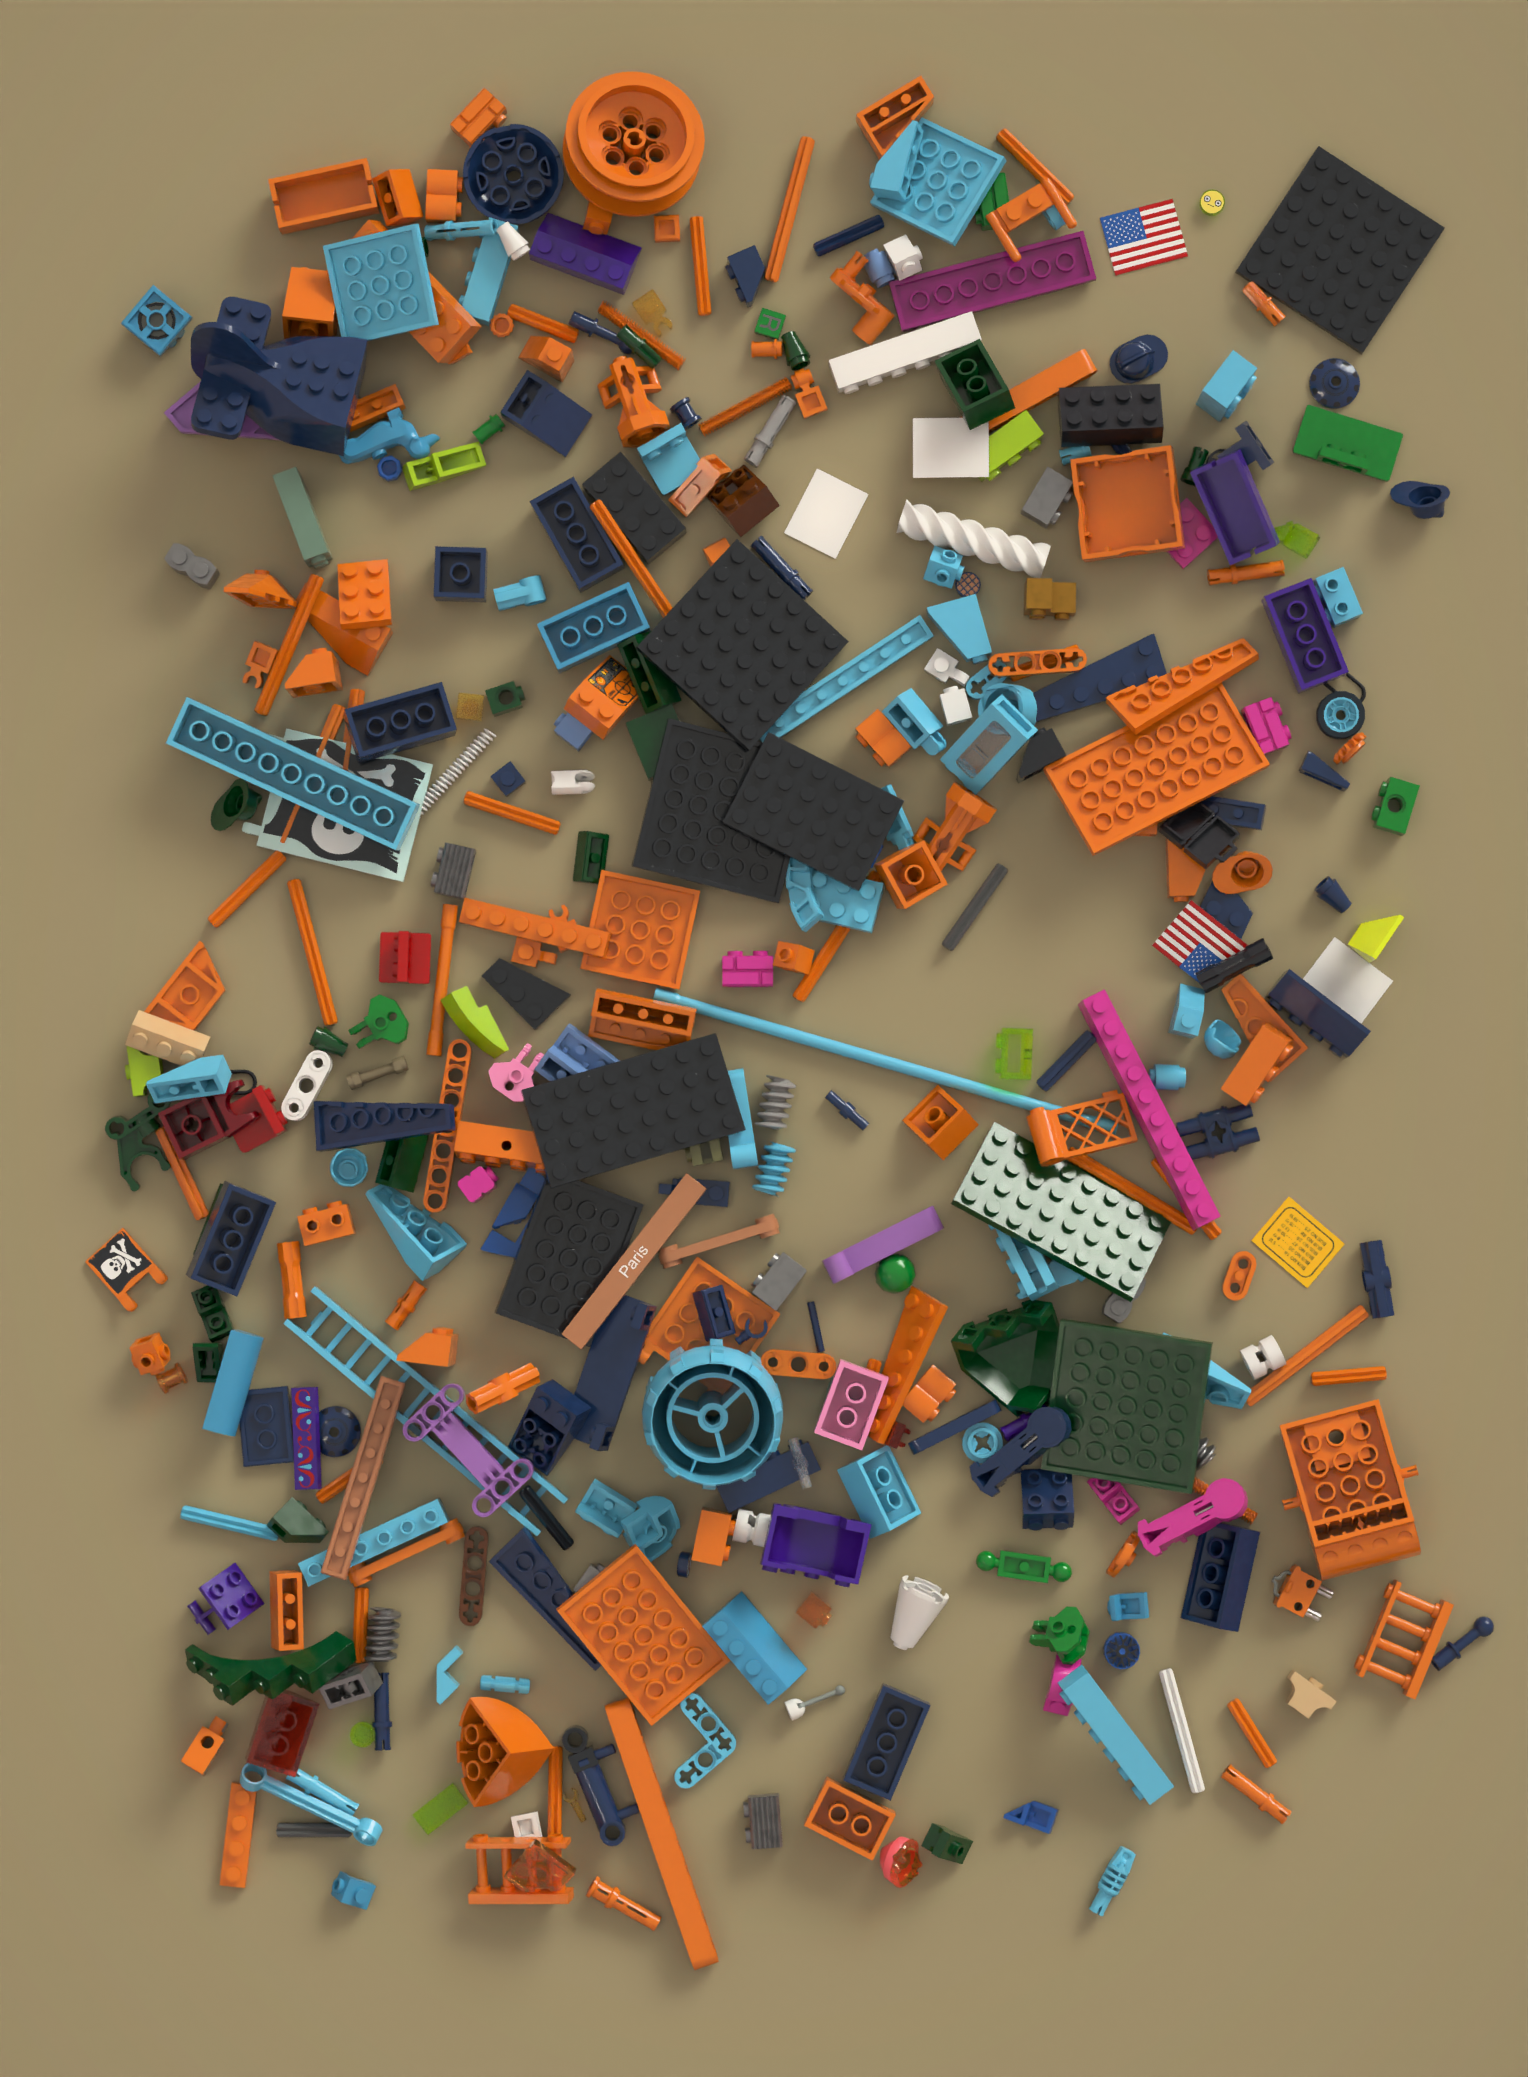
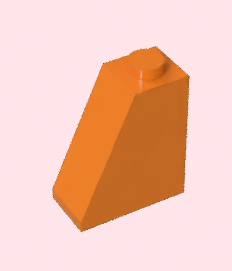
M530 336L518 357L560 382L564 381L574 363L571 348L551 337Z
M1166 838L1167 898H1174V902H1189V898L1195 896L1206 869L1184 853V847L1180 849Z

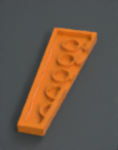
M1242 638L1209 654L1193 659V663L1184 667L1176 666L1170 669V673L1161 677L1155 675L1148 678V682L1140 686L1132 685L1106 697V704L1136 735L1259 660V653Z
M911 1286L909 1294L904 1300L905 1306L882 1374L888 1376L889 1379L868 1433V1437L881 1444L885 1443L948 1309V1306L914 1286Z

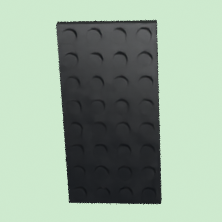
M716 1033L521 1090L550 1189L746 1130Z

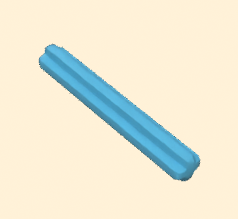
M186 1505L181 1510L180 1518L272 1541H277L279 1538L266 1526L267 1524Z

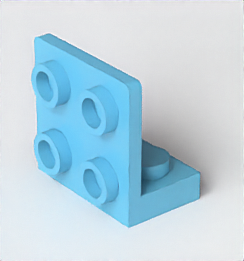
M681 423L637 448L640 458L663 496L679 488L698 467L696 464L700 460L687 438L686 431Z

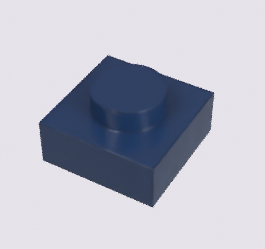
M511 761L490 776L506 797L526 782Z

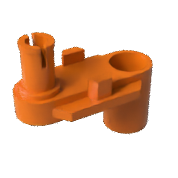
M856 251L844 268H836L829 278L867 310L852 328V331L864 342L872 345L895 315L873 297L876 289L868 283H862L860 286L856 282L855 277L865 264L869 262L866 257H862L863 255Z

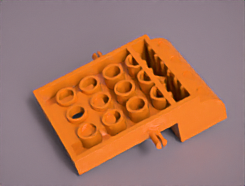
M1379 1399L1280 1425L1281 1436L1297 1488L1296 1497L1282 1500L1285 1511L1300 1507L1304 1513L1308 1526V1536L1321 1581L1421 1554L1414 1517L1404 1487V1479L1418 1476V1470L1416 1465L1402 1469L1398 1465ZM1333 1431H1339L1343 1434L1344 1439L1341 1443L1334 1444L1329 1440V1434Z

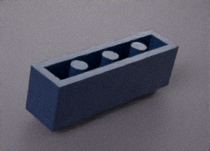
M802 1439L789 1444L788 1451L781 1454L779 1450L772 1452L767 1461L756 1470V1476L746 1482L739 1480L731 1484L716 1486L728 1513L820 1471V1465L809 1442L803 1443Z

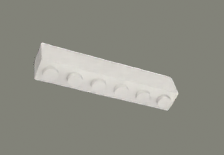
M971 311L829 360L828 365L838 393L844 391L845 394H850L858 391V386L867 383L868 386L877 385L883 382L882 378L892 375V378H897L905 375L908 369L914 367L916 370L930 366L931 361L937 360L978 339L982 341Z

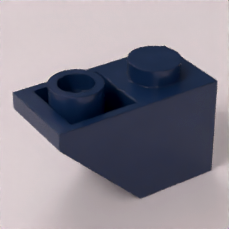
M755 245L728 256V265L725 266L730 280L734 278L736 280L738 288L735 291L740 303L745 301L747 308L753 305L765 274L764 264Z

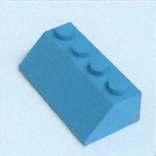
M742 1591L702 1625L768 1705L787 1690L807 1670Z

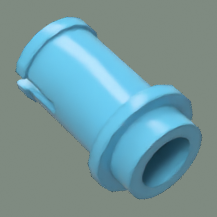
M1089 446L1069 447L1059 450L1060 456L1064 457L1061 458L1063 466L1071 463L1070 459L1092 456Z

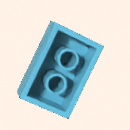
M1233 350L1204 387L1196 405L1219 422L1223 417L1229 419L1237 408L1239 401L1245 398L1255 383L1257 377L1254 374L1257 367Z

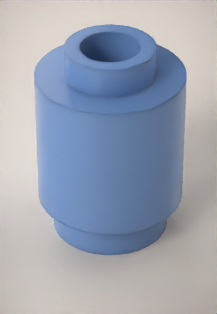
M874 249L864 255L869 260L864 268L872 284H875L877 288H882L895 280L893 276L895 272L885 251L879 252L878 249Z

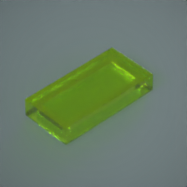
M452 1783L412 1815L427 1835H429L469 1802L456 1785Z

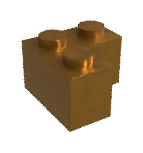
M1052 578L1026 579L1024 585V615H1029V619L1043 620L1045 616H1055V620H1070V616L1075 615L1076 583L1052 582Z

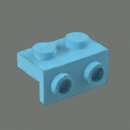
M594 1479L575 1512L583 1520L592 1522L600 1527L606 1534L619 1538L624 1530L621 1520L632 1514L636 1510L637 1504L597 1479Z

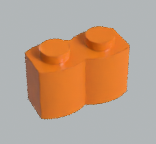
M427 170L425 220L427 223H445L451 220L457 223V217L462 218V202H458V192L463 193V177H459L458 170Z
M879 709L855 728V731L858 733L855 738L864 748L869 746L875 752L872 757L881 767L885 764L890 768L912 748Z
M932 1364L908 1392L903 1406L921 1422L924 1423L926 1420L931 1422L940 1412L937 1408L943 1400L948 1402L957 1392L954 1389L956 1383Z

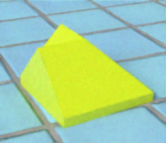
M1396 915L1361 923L1358 925L1359 928L1348 945L1370 963L1377 959L1404 917Z

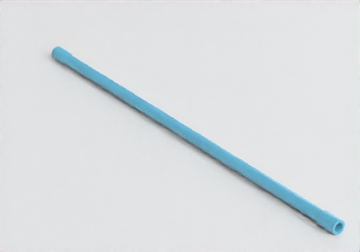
M656 987L653 1000L696 1008L697 1014L1026 1110L1044 1107L1045 1110L1063 1108L694 1000ZM1085 1113L1081 1114L1083 1118L1091 1121L1092 1123H1094L1098 1117L1088 1115ZM1068 1114L1058 1116L1060 1120L1071 1123L1075 1121V1118ZM1100 1117L1096 1125L1110 1132L1115 1121ZM1079 1120L1076 1123L1078 1125L1091 1128L1088 1125L1080 1122ZM1117 1124V1126L1115 1127V1129H1114V1131H1113V1133H1112V1134H1114V1135L1116 1134V1131H1117V1128H1118V1124Z

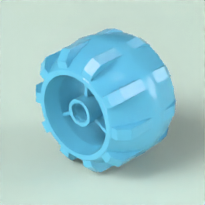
M710 1339L708 1346L695 1347L684 1351L680 1346L670 1352V1360L654 1377L650 1376L642 1407L644 1435L647 1445L650 1446L653 1454L664 1466V1471L673 1478L679 1476L688 1482L702 1485V1489L715 1490L716 1486L731 1484L739 1480L746 1482L756 1476V1470L767 1461L772 1452H776L780 1442L783 1425V1403L778 1385L762 1366L761 1358L751 1350L745 1354L737 1349L723 1346V1339ZM722 1378L734 1383L723 1395L717 1391L703 1393L699 1397L698 1402L678 1397L687 1386L701 1379ZM745 1392L753 1407L751 1421L745 1432L737 1440L724 1445L720 1431L724 1429L728 1422L727 1407ZM672 1410L698 1416L700 1427L704 1431L715 1434L718 1447L699 1446L687 1440L677 1429L672 1417ZM710 1410L719 1412L716 1416L706 1415Z

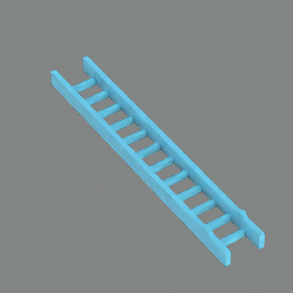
M314 1286L311 1292L328 1307L323 1312H319L310 1323L312 1326L307 1332L291 1319H287L283 1323L373 1399L376 1391L369 1385L391 1359L406 1371L398 1381L405 1383L412 1376L425 1387L404 1414L398 1410L396 1419L402 1424L409 1420L410 1415L430 1392L436 1395L440 1391L410 1364L404 1361H396L398 1354L317 1286ZM334 1311L347 1323L325 1349L311 1336L330 1313ZM353 1327L367 1339L344 1365L331 1352ZM373 1343L386 1356L367 1379L363 1381L350 1369ZM446 1395V1398H447L450 1402H454L453 1400H451V1399ZM460 1406L453 1410L464 1420L462 1423L466 1427L468 1425L472 1426L483 1436L479 1441L483 1446L489 1441L503 1452L497 1460L500 1465L507 1458H510L513 1462L520 1459L515 1452ZM439 1410L432 1419H438L441 1411ZM415 1423L409 1425L408 1429L415 1435L420 1436L422 1429ZM428 1434L421 1439L482 1491L485 1489L471 1472L447 1451L448 1447L445 1444L441 1446ZM518 1463L517 1465L522 1468L518 1476L525 1477L529 1473V1468L524 1463ZM534 1469L532 1478L542 1485L536 1492L539 1498L548 1490L564 1504L569 1498ZM510 1485L506 1488L502 1495L509 1493ZM508 1501L501 1505L511 1516L516 1518L536 1536L542 1531L525 1517L530 1510L527 1504L520 1512Z

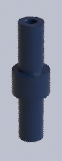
M832 1090L826 1095L825 1098L840 1110L839 1114L845 1119L849 1118L862 1131L868 1126L869 1122L855 1111L856 1108L850 1102L846 1103Z

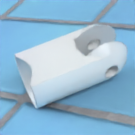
M588 770L551 771L552 795L587 794L595 788V784L589 782L595 776Z

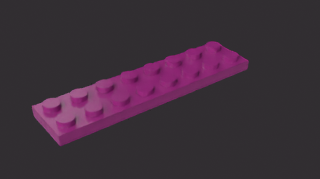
M1084 231L1019 247L1017 250L1021 254V260L1018 262H1013L1007 251L910 276L900 281L889 282L901 332L939 323L971 311L976 313L1096 281Z

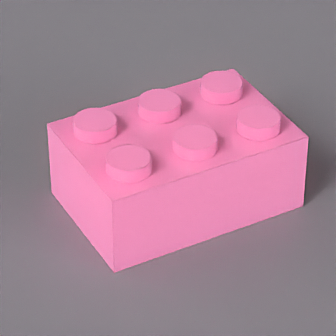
M840 1359L814 1433L863 1450L889 1377Z

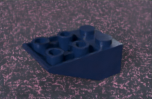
M529 370L525 372L500 412L503 419L564 457L568 455L593 416L565 394Z
M552 1379L536 1388L508 1448L522 1458L531 1461L535 1468L548 1476L582 1429L592 1407Z

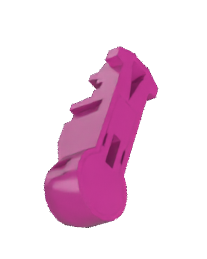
M1218 1479L1209 1485L1205 1495L1150 1523L1146 1519L1139 1521L1138 1537L1143 1547L1157 1557L1163 1554L1162 1551L1167 1550V1547L1171 1546L1174 1542L1181 1541L1185 1543L1188 1541L1187 1537L1193 1534L1199 1536L1223 1521L1231 1522L1241 1517L1247 1509V1493L1239 1483L1232 1479Z

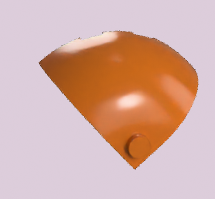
M471 1697L463 1710L459 1726L462 1729L460 1741H456L457 1763H461L464 1778H461V1782L474 1807L487 1806L519 1790L539 1771L554 1749L540 1728L526 1714L506 1702L490 1697Z

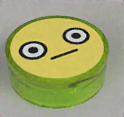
M1207 190L1200 198V209L1208 216L1220 214L1225 205L1224 196L1217 190Z

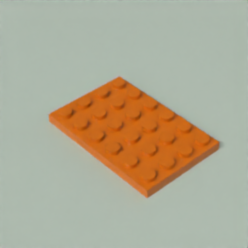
M636 1544L556 1608L562 1618L651 1726L730 1662V1659Z

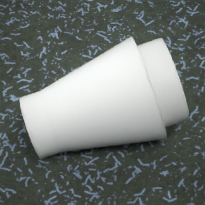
M509 222L496 229L507 256H511L513 261H516L530 251L529 243Z

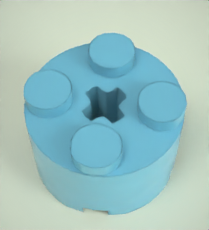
M997 683L990 686L986 690L987 692L984 697H981L979 701L978 715L980 716L1000 695H1003L1035 726L1037 704L1030 689L1020 685ZM992 721L987 726L993 733L1010 735L997 721Z

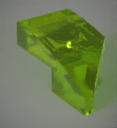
M1293 521L1274 528L1279 538V543L1305 559L1308 558L1320 540L1318 534L1298 523L1294 524Z

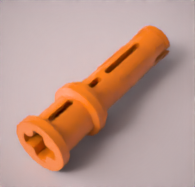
M595 1877L586 1893V1897L592 1896L604 1903L605 1908L611 1909L613 1907L650 1928L652 1931L656 1929L661 1916L620 1894L619 1888H612L600 1881V1877ZM597 1889H599V1890L603 1891L604 1893H606L607 1896H606L605 1894L601 1893L600 1891H598ZM627 1906H629L630 1908H632V1909L636 1910L637 1912L641 1913L642 1915L645 1916V1918H644L643 1916L637 1914L636 1912L632 1911L631 1909L627 1908Z

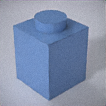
M562 713L554 723L556 726L554 729L555 734L578 752L593 734L590 729L569 713L566 715Z

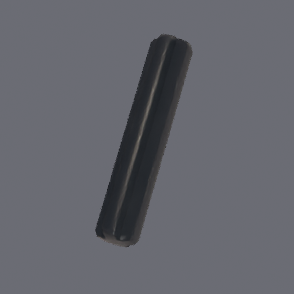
M529 1485L521 1489L519 1495L559 1546L564 1551L569 1549L574 1544L573 1539Z

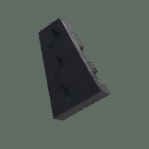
M500 958L482 975L534 1030L571 996V994Z

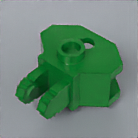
M379 994L370 999L368 1016L364 1017V1021L348 1031L350 1035H355L366 1027L370 1028L372 1034L359 1040L356 1044L358 1049L381 1039L400 1044L407 1039L409 1022L395 1000ZM392 1013H396L397 1015L394 1021H390L389 1016Z
M1067 1606L1055 1617H1049V1621H1034L1032 1629L1046 1634L1030 1635L1029 1643L1032 1645L1049 1647L1051 1652L1057 1653L1063 1664H1074L1085 1654L1090 1630L1077 1607Z

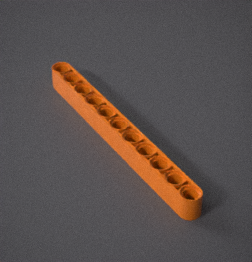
M627 1697L604 1705L694 1970L718 1963L717 1952L631 1701Z

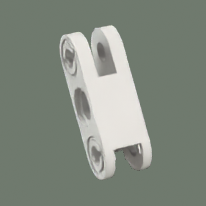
M317 1050L311 1052L306 1057L282 1102L281 1110L287 1119L300 1121L308 1115L333 1067V1060L326 1052ZM318 1059L323 1061V1065L320 1068H317L315 1064ZM305 1079H311L314 1084L312 1091L309 1093H304L301 1089V1083ZM294 1104L299 1106V1110L296 1113L292 1112V1105Z

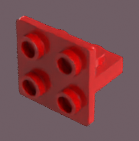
M409 931L381 932L379 982L429 984L431 934L410 933Z

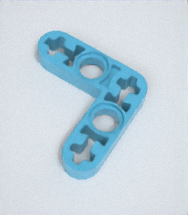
M692 1692L681 1701V1709L708 1742L676 1769L674 1775L675 1782L681 1788L694 1786L728 1757L736 1747V1738L705 1700L695 1692ZM687 1698L691 1700L696 1698L698 1700L696 1706L700 1711H702L703 1707L707 1709L697 1720L693 1718V1716L697 1715L696 1711L693 1708L686 1709ZM710 1716L714 1718L716 1726L713 1730L707 1731L702 1728L701 1720L704 1717ZM722 1727L724 1731H721L720 1735L724 1739L728 1737L731 1739L729 1743L731 1748L723 1747L720 1749V1740L717 1736L713 1740L709 1736L715 1734ZM709 1753L713 1758L712 1764L708 1767L701 1766L698 1762L700 1754ZM694 1761L696 1768L702 1771V1773L698 1775L697 1771H695L690 1776L691 1782L686 1780L681 1782L680 1778L682 1775L680 1772L682 1770L685 1772L691 1770L693 1766L689 1763Z

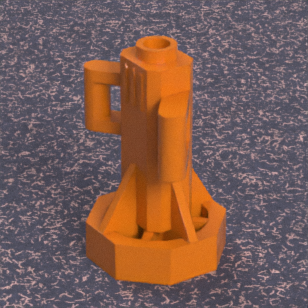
M627 356L615 358L613 363L609 365L612 375L599 383L597 387L605 409H610L618 403H622L623 409L617 430L623 447L638 448L670 429L665 411L660 410L650 402L645 394L658 393L662 388L655 368H650L649 366L636 367L634 359L627 358ZM647 375L649 384L642 385L639 376ZM615 384L618 393L611 397L608 388Z
M954 782L946 794L945 820L942 825L939 826L926 817L913 836V839L916 842L924 840L929 830L933 828L937 833L930 843L927 841L925 843L940 871L944 869L947 863L963 871L977 851L962 841L966 833L989 823L997 809L977 794L975 795L971 790ZM960 846L965 851L959 860L956 861L951 856L957 847Z

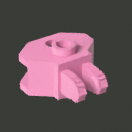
M528 1043L516 1059L513 1058L511 1062L494 1063L488 1071L492 1086L513 1102H524L521 1090L535 1086L533 1081L534 1069L544 1056L541 1052L537 1054L529 1068L521 1064L525 1056L531 1051L532 1046ZM512 1082L514 1084V1087L512 1090L508 1091L506 1089V1084Z

